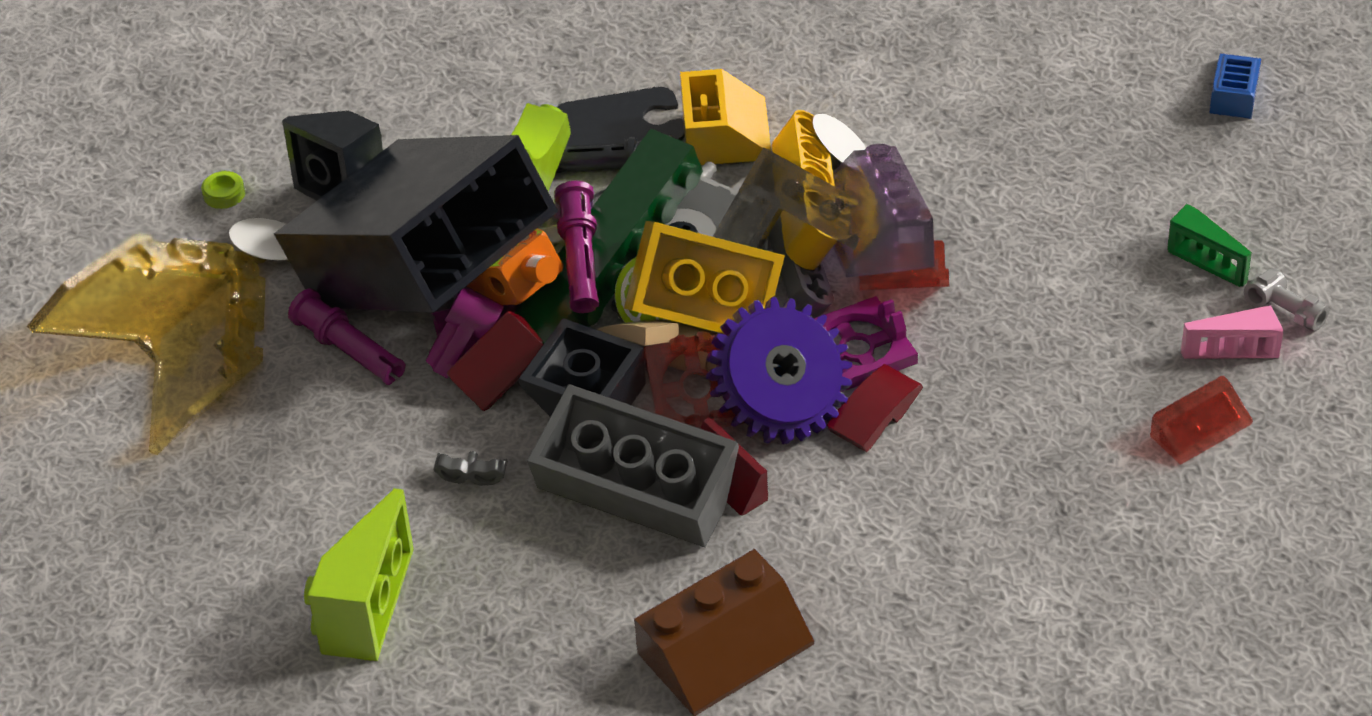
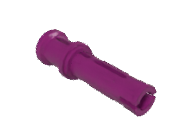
M568 181L560 184L554 190L555 202L560 205L561 216L557 222V231L565 241L570 309L576 313H589L599 306L592 250V237L597 230V222L594 216L591 215L590 202L594 199L593 187L584 181Z
M311 288L305 289L291 302L288 309V319L297 326L303 325L314 333V338L319 343L335 345L380 378L386 385H391L396 381V379L389 375L390 372L399 378L405 372L406 364L402 359L397 358L351 325L345 311L341 308H332L321 300V295L316 290Z

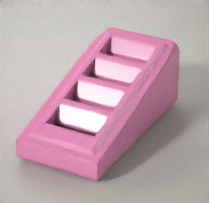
M1271 305L1184 323L1181 354L1184 359L1279 358L1283 328ZM1201 337H1208L1207 341L1201 342Z

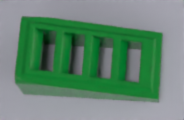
M1186 204L1170 220L1168 253L1238 287H1243L1248 280L1252 252L1201 211ZM1232 259L1237 261V266L1231 263Z

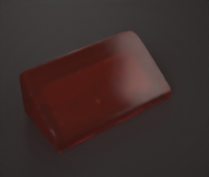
M1223 375L1153 414L1150 437L1181 465L1250 426L1253 423V419L1232 384Z

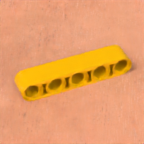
M797 110L772 142V154L785 251L797 265L808 270H814L840 239L842 230L830 152L815 133L813 127L814 115L804 110Z

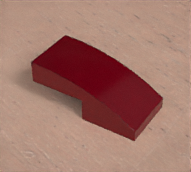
M883 364L848 397L847 402L843 403L837 410L839 413L837 418L832 417L826 426L833 434L868 452L892 420L897 423L904 416L923 389V386L912 378Z

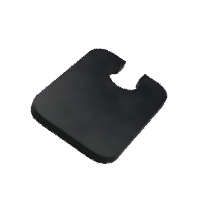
M653 87L569 101L557 106L568 116L571 134L566 146L624 143V140L629 137H636L638 141H641L650 129L666 135H672L673 138L680 141L685 137L682 118L672 119L658 125L650 124L644 119L645 114L651 110L678 108L674 92L666 87Z

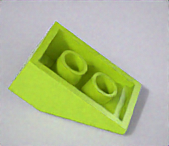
M394 488L321 557L315 576L307 578L304 589V602L311 607V634L317 636L322 655L378 661L414 550L404 489Z

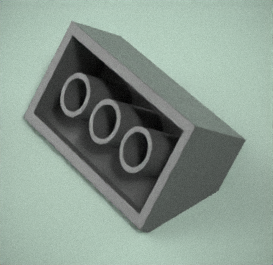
M568 384L527 462L536 486L539 489L705 548L726 507L739 444L737 441Z

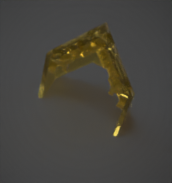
M136 233L63 282L27 327L33 333L135 342L155 362L149 452L158 455L263 361V348L258 346L254 348L255 332H260L264 329L266 278L259 276L258 263H264L266 259L234 250L232 244L174 237L169 243L153 241L151 234Z

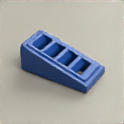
M1220 53L1212 88L1209 114L1252 119L1261 58Z

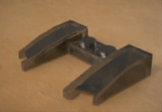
M763 147L713 237L761 249L782 211H785L855 250L858 245V235L850 234L852 208L860 207L861 201Z

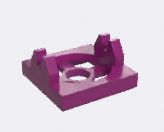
M874 296L825 314L827 320L823 327L827 331L838 328L840 331L838 334L841 337L839 344H846L851 340H862L870 346V349L861 355H852L847 351L840 355L841 361L846 359L860 364L852 365L847 372L842 374L843 377L852 380V385L846 390L859 386L883 364L897 371L918 364V353L906 337L907 329L901 311L895 312L892 299L881 303L878 297ZM853 321L869 322L881 327L883 330L866 335L855 332L849 323ZM891 342L890 350L887 354L875 361L872 356L875 348Z

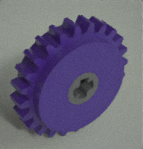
M771 297L766 302L765 309L759 300H755L748 306L749 313L743 307L739 308L733 314L734 321L727 319L720 326L724 334L718 333L711 341L719 350L711 351L706 358V361L716 365V368L711 369L706 374V379L718 382V386L710 392L711 397L722 396L725 401L719 408V412L722 414L731 410L735 414L731 425L735 428L742 422L748 425L746 436L750 438L759 430L763 431L764 443H770L777 434H779L782 444L791 442L794 438V432L800 441L810 437L811 430L818 434L827 427L825 420L829 422L832 417L837 418L839 415L835 407H841L848 400L839 391L846 390L852 385V380L842 376L843 373L852 367V362L841 361L840 357L848 349L847 344L836 345L833 340L840 332L838 328L827 331L823 327L827 320L825 314L815 320L810 317L812 312L811 305L807 304L801 311L795 310V299L792 298L783 307L779 306L776 297ZM778 365L782 366L785 370L781 377L774 371Z

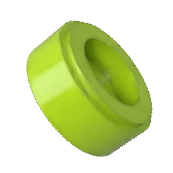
M220 171L213 173L201 185L204 202L212 208L226 209L240 203L245 196L243 179L234 172Z

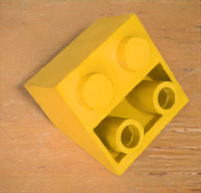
M723 69L680 72L685 143L694 146L700 165H705L707 162L723 164L772 160L764 96Z

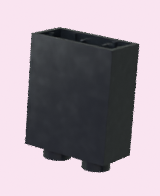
M519 135L397 139L275 232L274 236L304 288L316 290L321 295V300L332 308L434 313L536 228H539L555 215L558 209Z

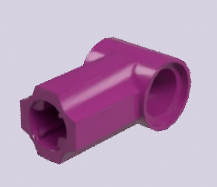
M467 286L458 293L444 320L446 324L441 333L438 334L426 358V362L432 367L433 371L445 378H449L447 375L448 370L497 322L504 306Z

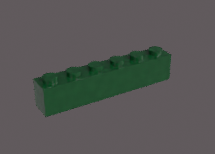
M654 129L648 131L591 208V215L594 216L597 222V230L592 237V250L599 306L589 313H576L570 309L566 247L564 245L558 253L563 263L562 272L557 275L553 282L545 284L522 302L514 312L528 322L544 343L562 318L587 327H591V325L599 321L604 307L615 293L616 282L621 270L629 261L637 257L645 222L669 223L686 194L697 186L703 170L694 146Z

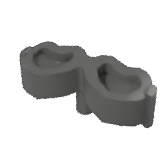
M475 451L469 452L467 461L438 453L433 470L442 479L452 483L461 484L468 479L479 486L495 485L504 478L508 460L503 459L502 461L497 458L490 461L477 460L478 453Z

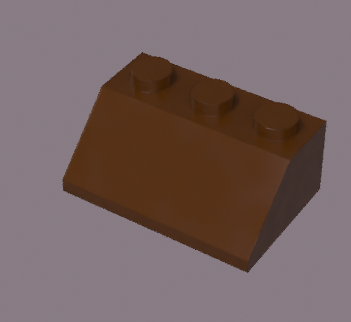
M756 549L749 551L634 618L638 655L693 716L700 714L814 645V639L784 578Z

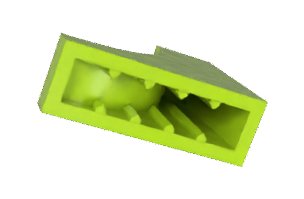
M526 103L524 111L511 135H519L549 192L571 134L568 116L553 105L542 104L537 106Z

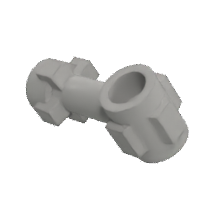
M1270 268L1263 274L1257 273L1247 280L1244 296L1253 307H1263L1271 301L1295 315L1294 322L1314 331L1319 330L1323 326L1329 315V308L1319 301L1318 298L1310 294L1303 299L1286 289L1287 280L1283 273L1277 269Z

